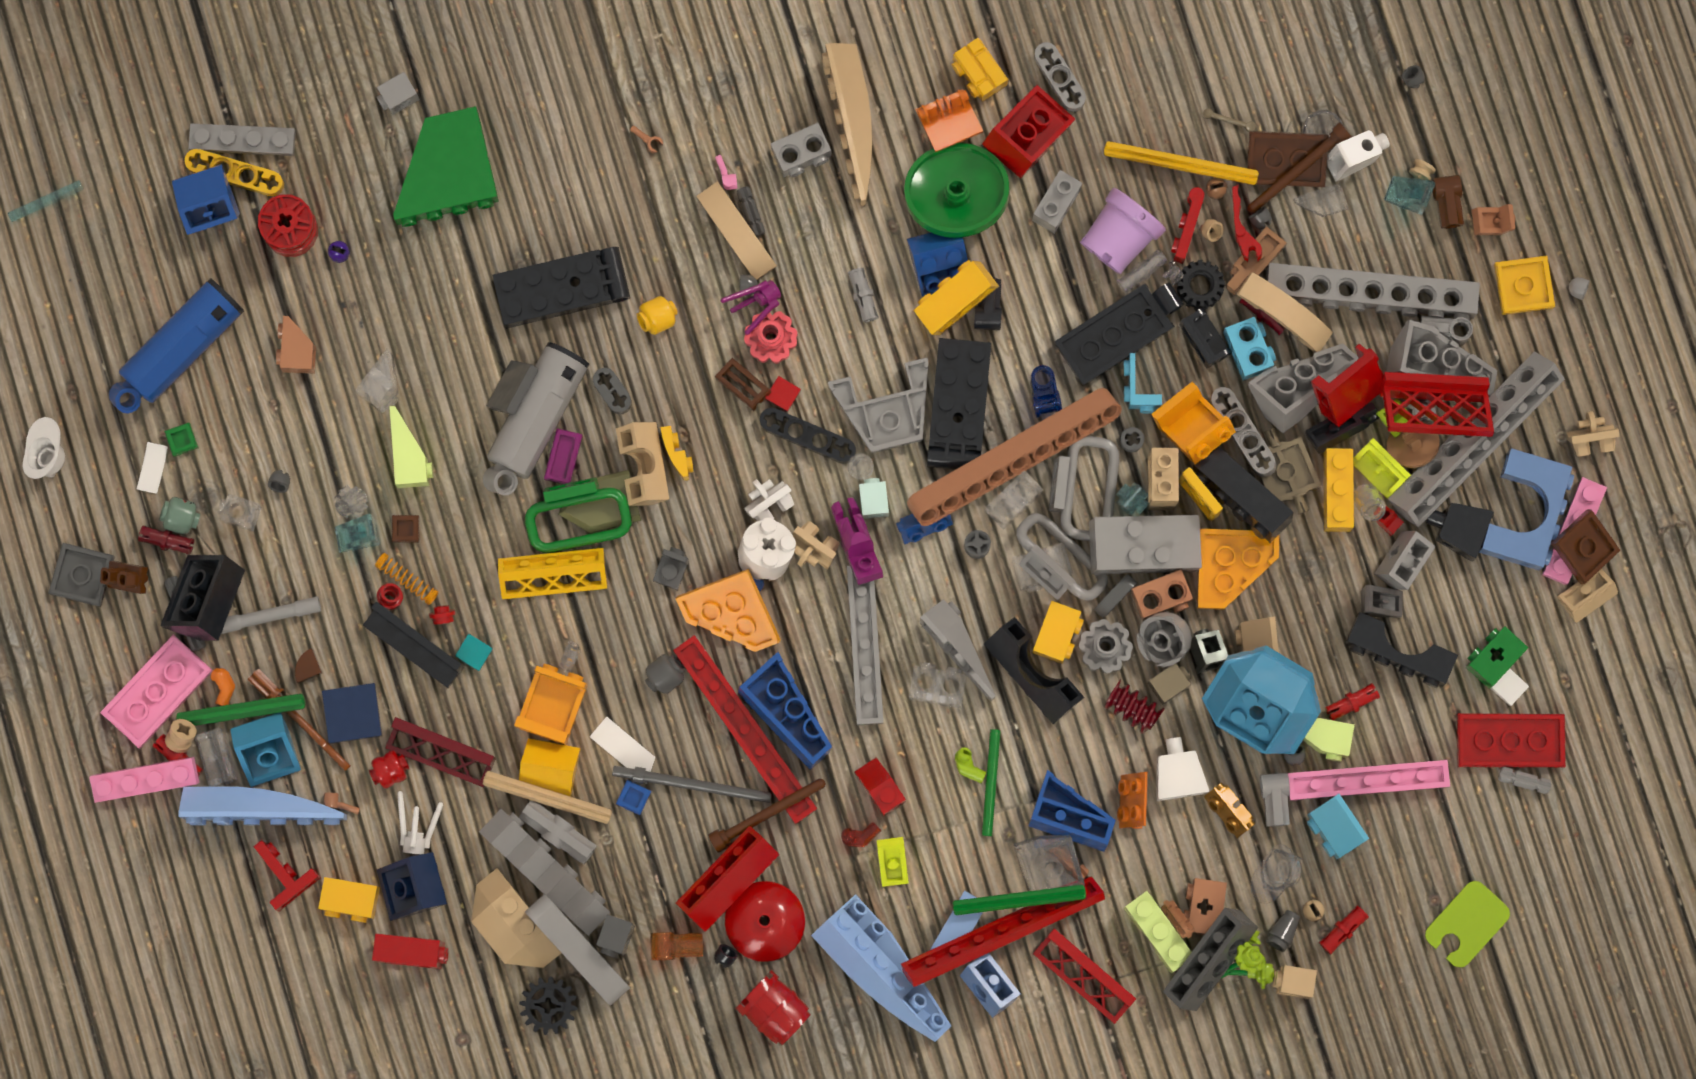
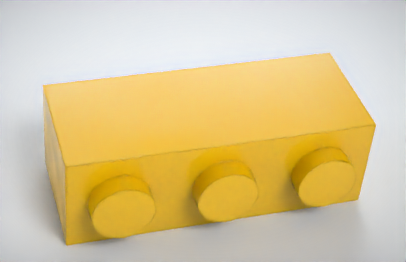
M968 260L959 266L957 269L958 273L954 277H947L938 284L937 287L939 289L932 295L929 293L918 301L919 306L913 311L931 335L940 336L999 287L980 261L971 262Z
M1327 448L1323 453L1324 532H1351L1354 528L1353 449Z

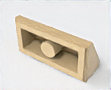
M1601 569L1586 584L1577 582L1557 596V599L1570 617L1577 623L1617 595L1618 590L1616 583Z

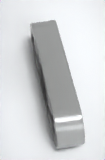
M1048 42L1039 44L1034 54L1037 66L1063 107L1071 112L1079 111L1085 104V92L1055 45ZM1042 50H1045L1047 53L1051 51L1050 59L1052 63L1056 64L1058 61L1060 64L1054 65L1047 71L1046 68H1050V63L1046 58L1040 59ZM1058 70L1064 71L1067 74V80L1062 84L1056 83L1052 78L1053 73ZM1070 83L1074 85L1070 86L1071 93L1074 96H1080L1078 98V104L1076 105L1074 102H1067L1069 100V94L1066 88L1070 85Z

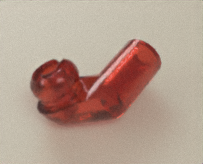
M872 821L863 831L845 828L841 833L843 843L849 847L863 848L881 832V829Z

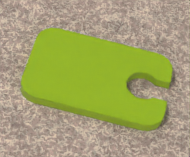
M1469 882L1425 931V939L1436 949L1446 934L1457 936L1459 939L1458 949L1451 952L1445 959L1455 967H1465L1508 921L1510 917L1509 908L1481 882Z

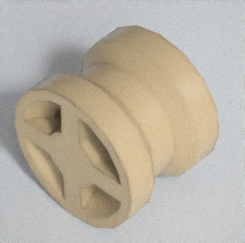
M184 719L173 721L170 731L165 737L166 746L177 753L187 752L197 733L195 726L190 721Z

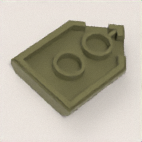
M629 470L597 477L598 489L615 488L620 490L627 498L624 480L631 478ZM613 498L563 507L558 515L576 524L588 533L621 525L618 503ZM629 506L632 523L641 521L638 506Z

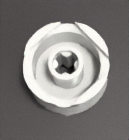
M764 518L753 523L745 531L739 545V566L742 570L749 569L753 579H769V581L778 579L786 572L794 554L796 541L793 535L784 525L772 518Z

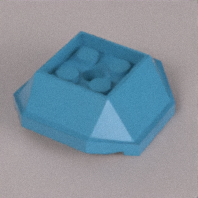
M1266 645L1251 651L1228 655L1202 697L1217 727L1265 754H1294L1321 712L1314 687L1313 673Z

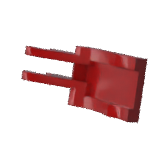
M1238 184L1232 187L1236 242L1247 263L1250 251L1256 252V258L1259 262L1262 257L1261 244L1245 230V227L1240 222L1241 199L1239 197Z

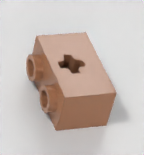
M1194 878L1193 884L1188 883L1186 899L1190 900L1189 910H1184L1183 914L1195 929L1192 934L1205 935L1223 911L1227 883ZM1206 900V905L1210 906L1211 909L1203 915L1201 914V909L1197 908V905Z

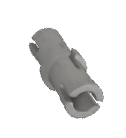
M864 268L849 271L848 275L854 290L853 299L857 301L862 322L867 323L878 319L879 316L872 298L874 295L873 289L869 288Z

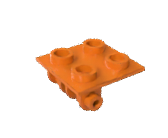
M959 89L953 94L942 96L943 98L935 99L934 102L921 105V107L915 109L935 152L983 133V129L969 102L966 90Z
M1148 772L1121 775V780L1118 784V792L1120 794V807L1117 811L1119 828L1132 827V829H1142V826H1146Z

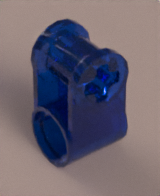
M1046 365L1037 366L1030 376V385L1035 416L1040 418L1042 414L1062 410V404L1053 370ZM1039 372H1044L1049 376V382L1045 385H1040L1036 382L1035 375Z

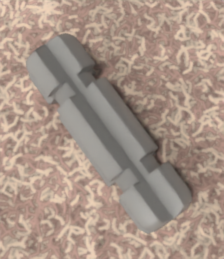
M1502 767L1499 772L1498 780L1504 783L1512 782V785L1532 791L1537 789V792L1543 794L1549 793L1551 788V780L1542 777L1537 779L1538 776L1521 771L1513 772V769Z

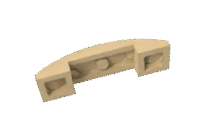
M718 181L696 196L744 266L756 280H759L777 267Z
M1250 272L1237 292L1238 296L1254 308L1264 311L1298 337L1297 340L1315 353L1322 350L1333 333L1307 308L1253 272Z

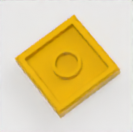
M1547 256L1494 263L1502 315L1555 308Z
M1190 467L1182 472L1179 484L1208 520L1212 522L1220 515L1223 507Z

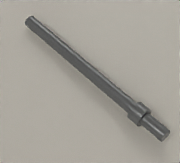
M614 765L612 776L633 779L634 783L643 784L644 782L766 803H770L772 794L771 792L646 771V768L636 766L635 769Z

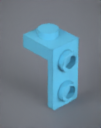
M1130 353L1128 360H1124V376H1129V386H1124V402H1129V409H1140V413L1151 414L1162 406V394H1135V353Z

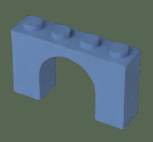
M1511 448L1507 452L1500 477L1533 488L1543 500L1545 508L1544 518L1540 526L1530 532H1516L1489 524L1479 553L1539 571L1544 565H1549L1553 550L1549 549L1551 540L1557 538L1560 525L1556 524L1559 515L1564 514L1567 500L1563 499L1566 489H1571L1574 475L1571 474L1572 466Z

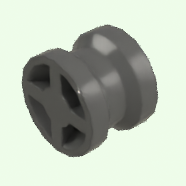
M982 530L971 531L965 538V552L974 559L983 558L988 554L991 547V540L988 534Z

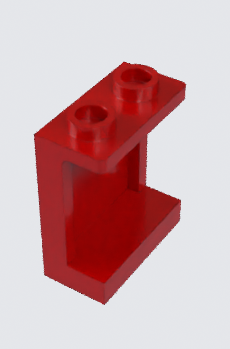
M1361 344L1355 346L1358 360L1330 383L1319 375L1311 381L1321 414L1338 427L1380 394L1379 388L1384 374L1377 362L1379 358L1372 349H1366Z

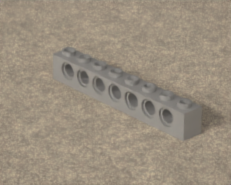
M1269 263L1267 267L1266 280L1304 307H1311L1315 303L1323 304V308L1338 309L1339 306L1349 307V310L1363 312L1365 308L1376 309L1375 312L1379 314H1391V311L1402 312L1403 316L1415 317L1418 313L1428 314L1430 317L1444 318V316H1453L1454 319L1464 317L1469 321L1470 318H1474L1478 313L1480 282ZM1294 280L1299 284L1300 289L1295 292L1290 291L1286 286V282ZM1314 283H1322L1326 288V292L1318 294L1313 290L1312 285ZM1342 285L1349 286L1352 290V295H1341L1339 287ZM1374 288L1378 292V298H1368L1365 294V289ZM1394 290L1401 291L1404 294V300H1394L1391 292ZM1422 292L1428 294L1431 299L1430 303H1421L1418 300V294ZM1452 295L1455 297L1457 305L1448 306L1444 301V296Z
M1534 351L1489 397L1494 427L1493 437L1451 435L1439 447L1435 458L1428 464L1419 467L1388 498L1397 513L1419 527L1565 380L1556 364ZM1478 418L1471 422L1477 427H1486L1485 423Z

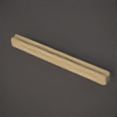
M487 771L484 776V786L604 824H608L612 811L608 808L491 771Z

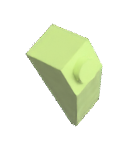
M389 406L395 485L397 488L430 486L429 479L433 478L432 462L428 463L426 456L396 407Z
M1317 718L1303 741L1320 754H1325L1327 760L1341 762L1342 758L1349 757L1354 724Z

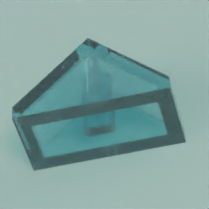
M1393 176L1384 200L1422 215L1429 202L1435 182Z
M366 514L334 527L339 553L380 545L376 521L371 514Z

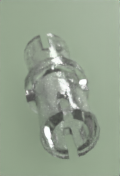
M1157 249L1142 262L1135 263L1134 268L1116 282L1121 290L1128 294L1144 280L1148 281L1151 278L1150 275L1168 263L1167 258Z

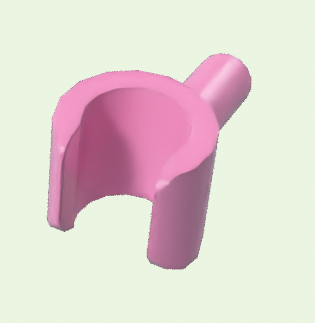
M716 156L715 159L722 175L723 188L726 190L737 189L736 174H728L722 156Z

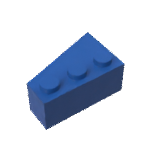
M1047 770L1028 826L1105 852L1116 820L1091 801L1084 799L1074 791L1075 789L1061 782L1052 772Z

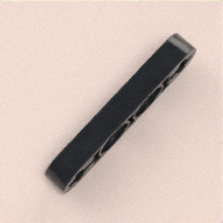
M767 408L760 415V425L767 433L838 463H850L855 458L856 447L851 440L776 408ZM775 414L778 422L783 423L784 418L788 419L784 426V433L779 432L781 426L777 424H772L771 427H768L767 421L764 418ZM792 424L802 426L803 434L800 437L794 438L789 435L788 428ZM815 435H825L828 440L826 446L823 448L815 447L812 443ZM832 439L837 440L835 442L837 447L843 448L844 445H848L849 451L852 452L851 455L846 454L842 458L840 457V452L834 448L832 453H828L827 451L831 447Z

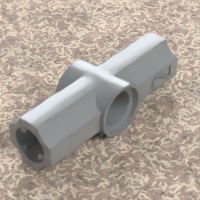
M531 800L519 816L522 821L542 834V838L559 850L563 849L582 864H585L597 848V845L577 832L574 826L557 814L553 815L535 801Z

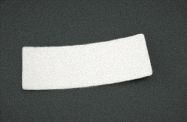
M147 442L137 490L155 494L158 492L168 449L167 446Z

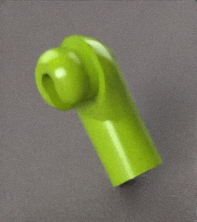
M966 747L960 748L955 754V762L959 774L982 784L986 771L974 767L970 749Z

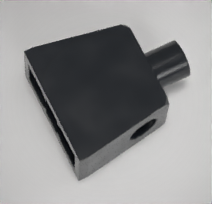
M1451 503L1446 513L1435 510L1427 518L1426 523L1440 528L1436 537L1437 542L1473 562L1477 558L1494 511Z

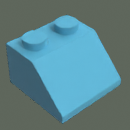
M1340 794L1307 815L1310 819L1307 821L1309 828L1315 835L1320 834L1324 840L1322 847L1329 857L1334 855L1336 860L1369 839Z

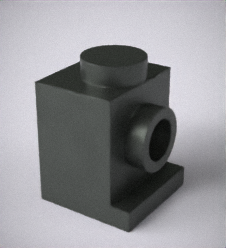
M1203 629L1195 632L1190 649L1197 665V674L1221 668L1228 657V653L1219 629L1210 632L1208 629Z

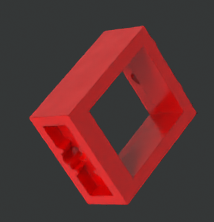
M375 933L372 961L442 969V964H447L449 948H446L445 942L440 940Z

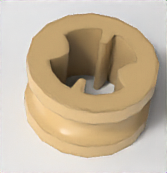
M1415 159V167L1410 168L1409 173L1421 181L1430 182V174H1434L1436 169L1425 161Z

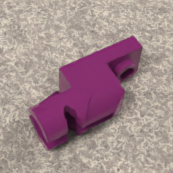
M847 498L850 507L848 514L852 524H850L848 517L844 518L839 501L833 503L831 512L840 534L841 546L857 584L861 585L883 578V571L874 552V544L859 506L854 498Z

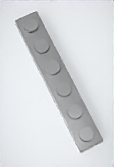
M847 566L857 725L883 724L875 582L873 580L858 585L851 567Z

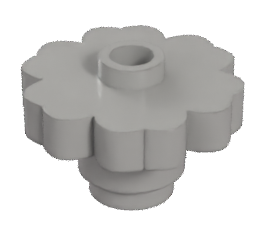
M1106 619L1092 622L1089 631L1081 634L1078 645L1079 650L1084 653L1082 657L1083 663L1088 665L1092 671L1101 668L1105 674L1119 671L1122 667V662H1127L1131 657L1133 644L1127 640L1129 631L1123 628L1119 622H1115L1112 625ZM1106 642L1110 645V650L1103 651L1100 645Z

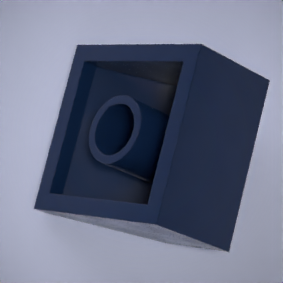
M433 852L407 857L377 869L390 921L429 911L447 904Z

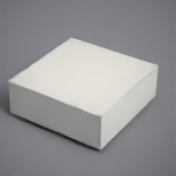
M1509 669L1490 689L1509 706H1512L1529 686Z

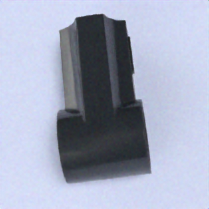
M993 277L999 287L975 306L974 329L1001 330V279Z

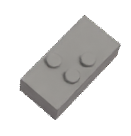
M1199 515L1094 517L1089 521L1091 574L1176 572L1181 569L1182 572H1196L1202 568Z

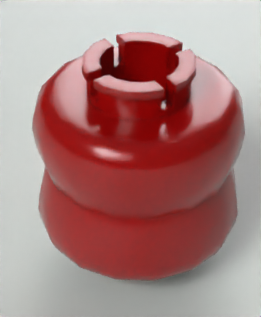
M391 750L384 756L376 757L371 761L373 769H369V773L375 785L380 783L384 789H388L395 783L406 780V770L410 768L403 754L398 756L394 750Z

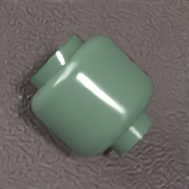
M172 497L170 501L165 500L159 521L163 522L164 529L186 535L191 528H197L200 513H196L197 507L194 502Z

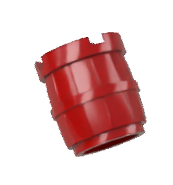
M771 970L742 1000V1004H739L735 1009L742 1016L746 1015L760 1033L762 1032L775 1044L779 1042L783 1045L811 1014L808 1012V1006L797 996V993L778 979L779 976Z

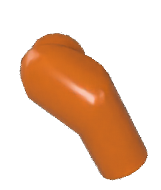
M216 668L211 672L212 681H215L220 689L215 704L220 706L229 705L235 690V683L226 669Z

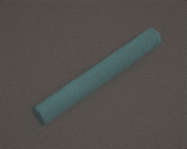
M80 180L8 212V216L11 222H14L84 190Z

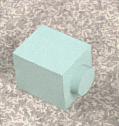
M879 478L865 479L864 484H859L863 518L888 517L886 482H880Z

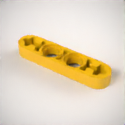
M201 149L190 150L185 156V165L191 173L208 169L205 165L201 164L194 168L191 160L197 159L200 156L203 162L210 164L209 168L221 162L227 163L229 171L226 177L229 185L272 197L279 195L284 189V181L279 173ZM244 170H251L254 173V178L249 183L240 181V174ZM262 173L261 178L266 181H271L272 178H275L278 186H273L269 190L267 184L259 182V174Z

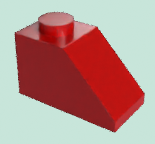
M877 757L854 772L883 817L906 802L898 786Z

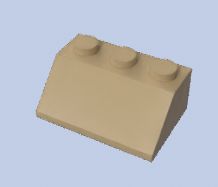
M1275 617L1241 622L1238 625L1239 629L1234 631L1236 646L1240 645L1241 652L1251 651L1266 645L1279 653Z

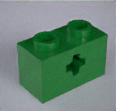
M1506 626L1500 629V631L1495 628L1485 638L1488 644L1482 650L1477 647L1467 658L1470 663L1465 668L1488 689L1492 688L1529 648ZM1497 650L1498 652H1500L1498 656L1499 660L1496 659L1495 661H1492L1490 659V657L1492 656L1491 652H1495Z

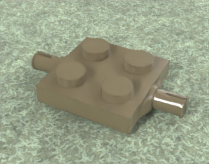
M1275 428L1265 431L1264 434L1270 445L1268 448L1272 452L1277 465L1275 472L1271 476H1259L1262 485L1282 502L1293 500L1298 515L1309 511L1303 496L1307 492L1321 487V483L1302 438L1299 437L1289 442H1280ZM1261 453L1257 454L1256 456L1260 462L1258 468L1268 469L1270 460L1266 462L1262 458Z

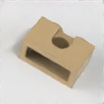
M1284 965L1279 967V970L1274 971L1272 987L1276 988V994L1305 999L1313 998L1317 970Z

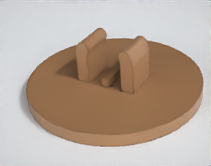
M1401 432L1394 438L1390 433L1386 447L1387 452L1402 467L1418 468L1428 464L1435 458L1439 451L1440 441L1438 434Z

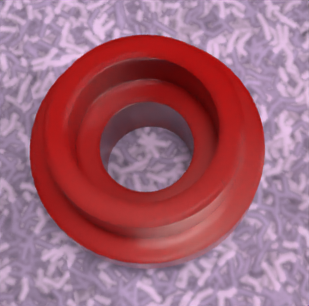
M388 583L378 589L376 599L386 609H395L401 605L403 593L396 584ZM390 595L394 600H389L385 596Z
M449 605L434 607V612L429 613V618H432L433 624L453 622V615L456 614L455 610H450Z

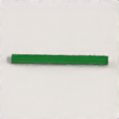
M990 729L982 826V836L988 837L993 835L1001 730Z

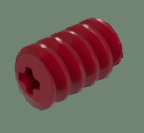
M1120 679L1107 698L1104 708L1108 710L1114 705L1113 715L1116 716L1124 712L1122 718L1124 722L1133 718L1131 723L1133 728L1138 724H1142L1141 734L1151 730L1165 708H1161L1156 712V702L1147 706L1148 697L1144 696L1138 700L1139 691L1135 690L1129 694L1130 685L1126 684L1120 688Z

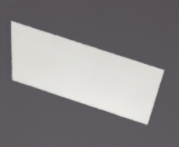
M606 717L591 734L590 738L626 768L635 769L636 766L646 768V771L651 772L655 756Z

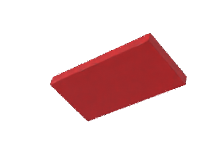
M1458 713L1457 766L1478 768H1565V714Z

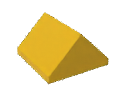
M528 738L520 764L519 781L571 797L581 748Z

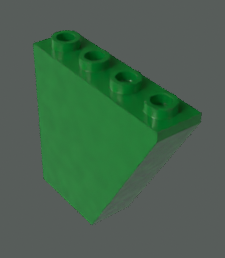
M477 107L425 118L393 214L396 224H402V227H410L416 225L418 220L436 221L442 219L444 214L462 215L467 213L470 208L487 209L493 207L494 203L499 202Z

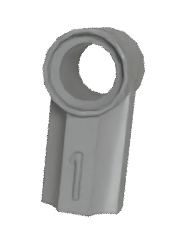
M1421 316L1420 323L1434 326L1440 330L1439 333L1449 340L1453 339L1459 345L1467 343L1472 335L1473 325L1467 318L1458 317L1451 319ZM1463 326L1467 331V335L1464 337L1456 336L1453 328Z
M1288 773L1261 774L1260 789L1262 799L1264 798L1266 827L1290 825Z

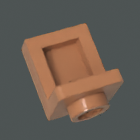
M1506 204L1501 207H1477L1471 210L1474 235H1503L1515 230V215L1512 204Z

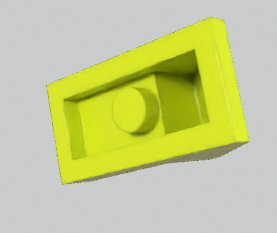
M903 837L876 840L882 887L909 884Z

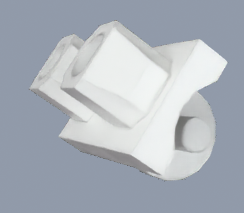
M756 479L752 482L756 489L748 494L753 502L744 509L750 517L755 518L757 521L764 518L774 519L768 507L776 502L782 512L791 508L794 505L789 493L791 489L783 481L774 486L770 479L762 485Z

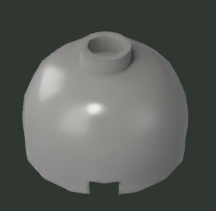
M1170 612L1156 613L1140 625V632L1137 634L1138 648L1145 659L1158 663L1157 666L1166 667L1174 665L1184 658L1191 647L1192 636L1190 627L1177 614Z

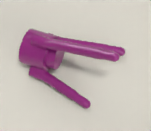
M765 280L756 286L733 293L720 300L721 303H725L754 293V296L730 309L731 313L755 301L760 306H767L745 330L746 335H749L772 309L779 306L777 300L781 298V293L772 280Z

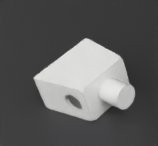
M1368 130L1337 144L1327 155V166L1335 181L1337 182L1373 164L1382 154V150L1390 146L1389 140L1384 133L1374 137L1372 131Z
M1181 737L1166 739L1168 755L1157 757V801L1207 794L1209 788L1196 751L1184 752Z

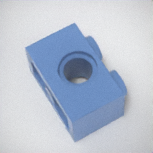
M990 953L973 961L959 975L992 1018L1013 1004L1021 994Z

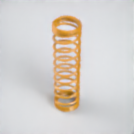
M383 553L376 561L375 567H377V569L379 568L380 571L385 569V574L390 573V578H393L395 576V582L400 580V585L405 584V589L410 588V592H415L416 597L421 595L420 599H425V603L430 605L437 597L439 593L438 590H434V588H432L431 591L424 598H422L425 590L429 586V584H427L426 587L417 595V592L420 586L423 584L424 580H422L421 583L412 591V588L415 582L418 580L419 576L416 577L414 582L407 587V584L413 576V573L404 583H402L404 576L408 572L407 569L404 572V574L399 579H397L399 572L403 568L402 565L400 569L393 576H391L398 562H396L395 565L388 572H386L393 558H391L390 561L381 569V567L389 557V555Z

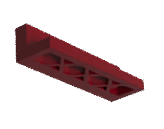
M397 717L394 718L391 725L393 730L385 749L394 750L397 754H403L407 758L480 787H485L483 785L484 776L487 771L492 770L496 760L494 756ZM399 731L409 735L413 744L404 749L393 746ZM413 737H415V738H417V739H420V740H422V741H421V742H418V743H415V740H414ZM430 743L434 746L437 755L425 759L421 757L417 747ZM438 747L443 748L447 751L440 753ZM415 749L417 755L410 753L408 751ZM453 752L458 754L462 765L450 769L445 766L442 757ZM463 757L468 758L471 761L465 763ZM439 758L441 765L433 762V760ZM476 762L485 765L486 768L481 780L471 777L467 766ZM464 768L466 775L457 770Z

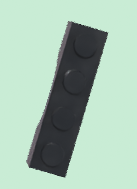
M1362 612L1357 614L1345 642L1346 645L1350 646L1349 650L1361 656H1364L1365 653L1375 657L1373 661L1386 667L1389 664L1399 667L1398 672L1408 677H1413L1415 674L1424 678L1423 683L1434 688H1438V685L1443 687L1447 683L1458 657V654L1435 644L1420 654H1403L1394 649L1388 642L1385 635V622Z
M1014 617L1001 626L984 645L1024 690L1025 694L1037 705L1043 715L1052 724H1055L1085 697L1068 677L1061 679L1051 678L1043 674L1035 666L1030 654L1032 636Z

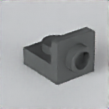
M671 547L670 550L663 549L653 582L678 591L689 563V559L685 557V552Z

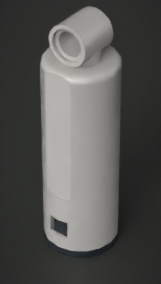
M552 342L547 343L535 365L538 368V372L515 415H508L487 454L488 460L495 464V466L488 468L483 476V484L488 491L504 496L510 495L517 488V477L522 479L530 477L590 365L585 359ZM502 475L503 482L498 486V478Z

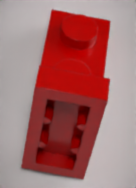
M261 840L253 846L286 888L270 901V904L276 911L280 912L321 879L316 870L311 868L295 880L294 877L297 873L288 862L283 865L278 858L281 853L272 842L267 844Z

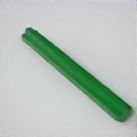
M293 694L177 713L176 720H188L194 726L301 710L305 708L306 701L303 694Z
M1074 885L953 901V912L955 915L1084 900L1086 898V891L1084 885Z

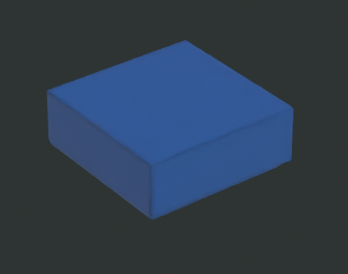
M627 780L616 805L641 815L652 791Z

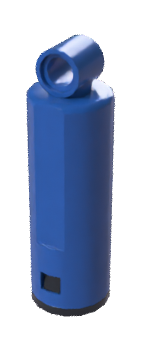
M210 278L119 369V374L125 381L118 382L111 387L109 391L111 403L119 411L127 414L133 413L138 409L142 397L149 403H154L244 312L243 308ZM124 393H130L129 399L126 402L120 403V397Z

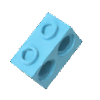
M1255 316L1224 329V337L1243 381L1261 374L1268 368L1274 367L1273 362L1276 361L1275 353L1271 346H1266L1263 338L1266 337L1265 329L1261 322L1257 323ZM1248 330L1252 333L1253 339L1248 342L1243 341L1239 336V332ZM1252 354L1260 355L1263 359V364L1259 366L1251 364L1249 356Z

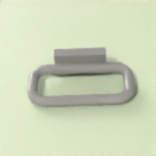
M1086 436L1070 445L1068 457L1058 456L1054 459L1048 510L1058 513L1061 511V527L1064 533L1071 538L1083 541H1090L1089 531L1076 529L1071 524L1078 452L1081 447L1090 446L1103 448L1109 453L1103 517H1113L1119 467V450L1111 440L1094 436Z
M1033 513L1027 516L1016 530L1019 543L1029 552L1019 565L1056 600L1067 590L1085 601L1097 598L1108 584L1107 574H1094L1097 582L1090 590L1083 589L1048 554L1029 539L1027 531L1034 524H1040L1091 571L1090 555L1047 516L1040 513Z

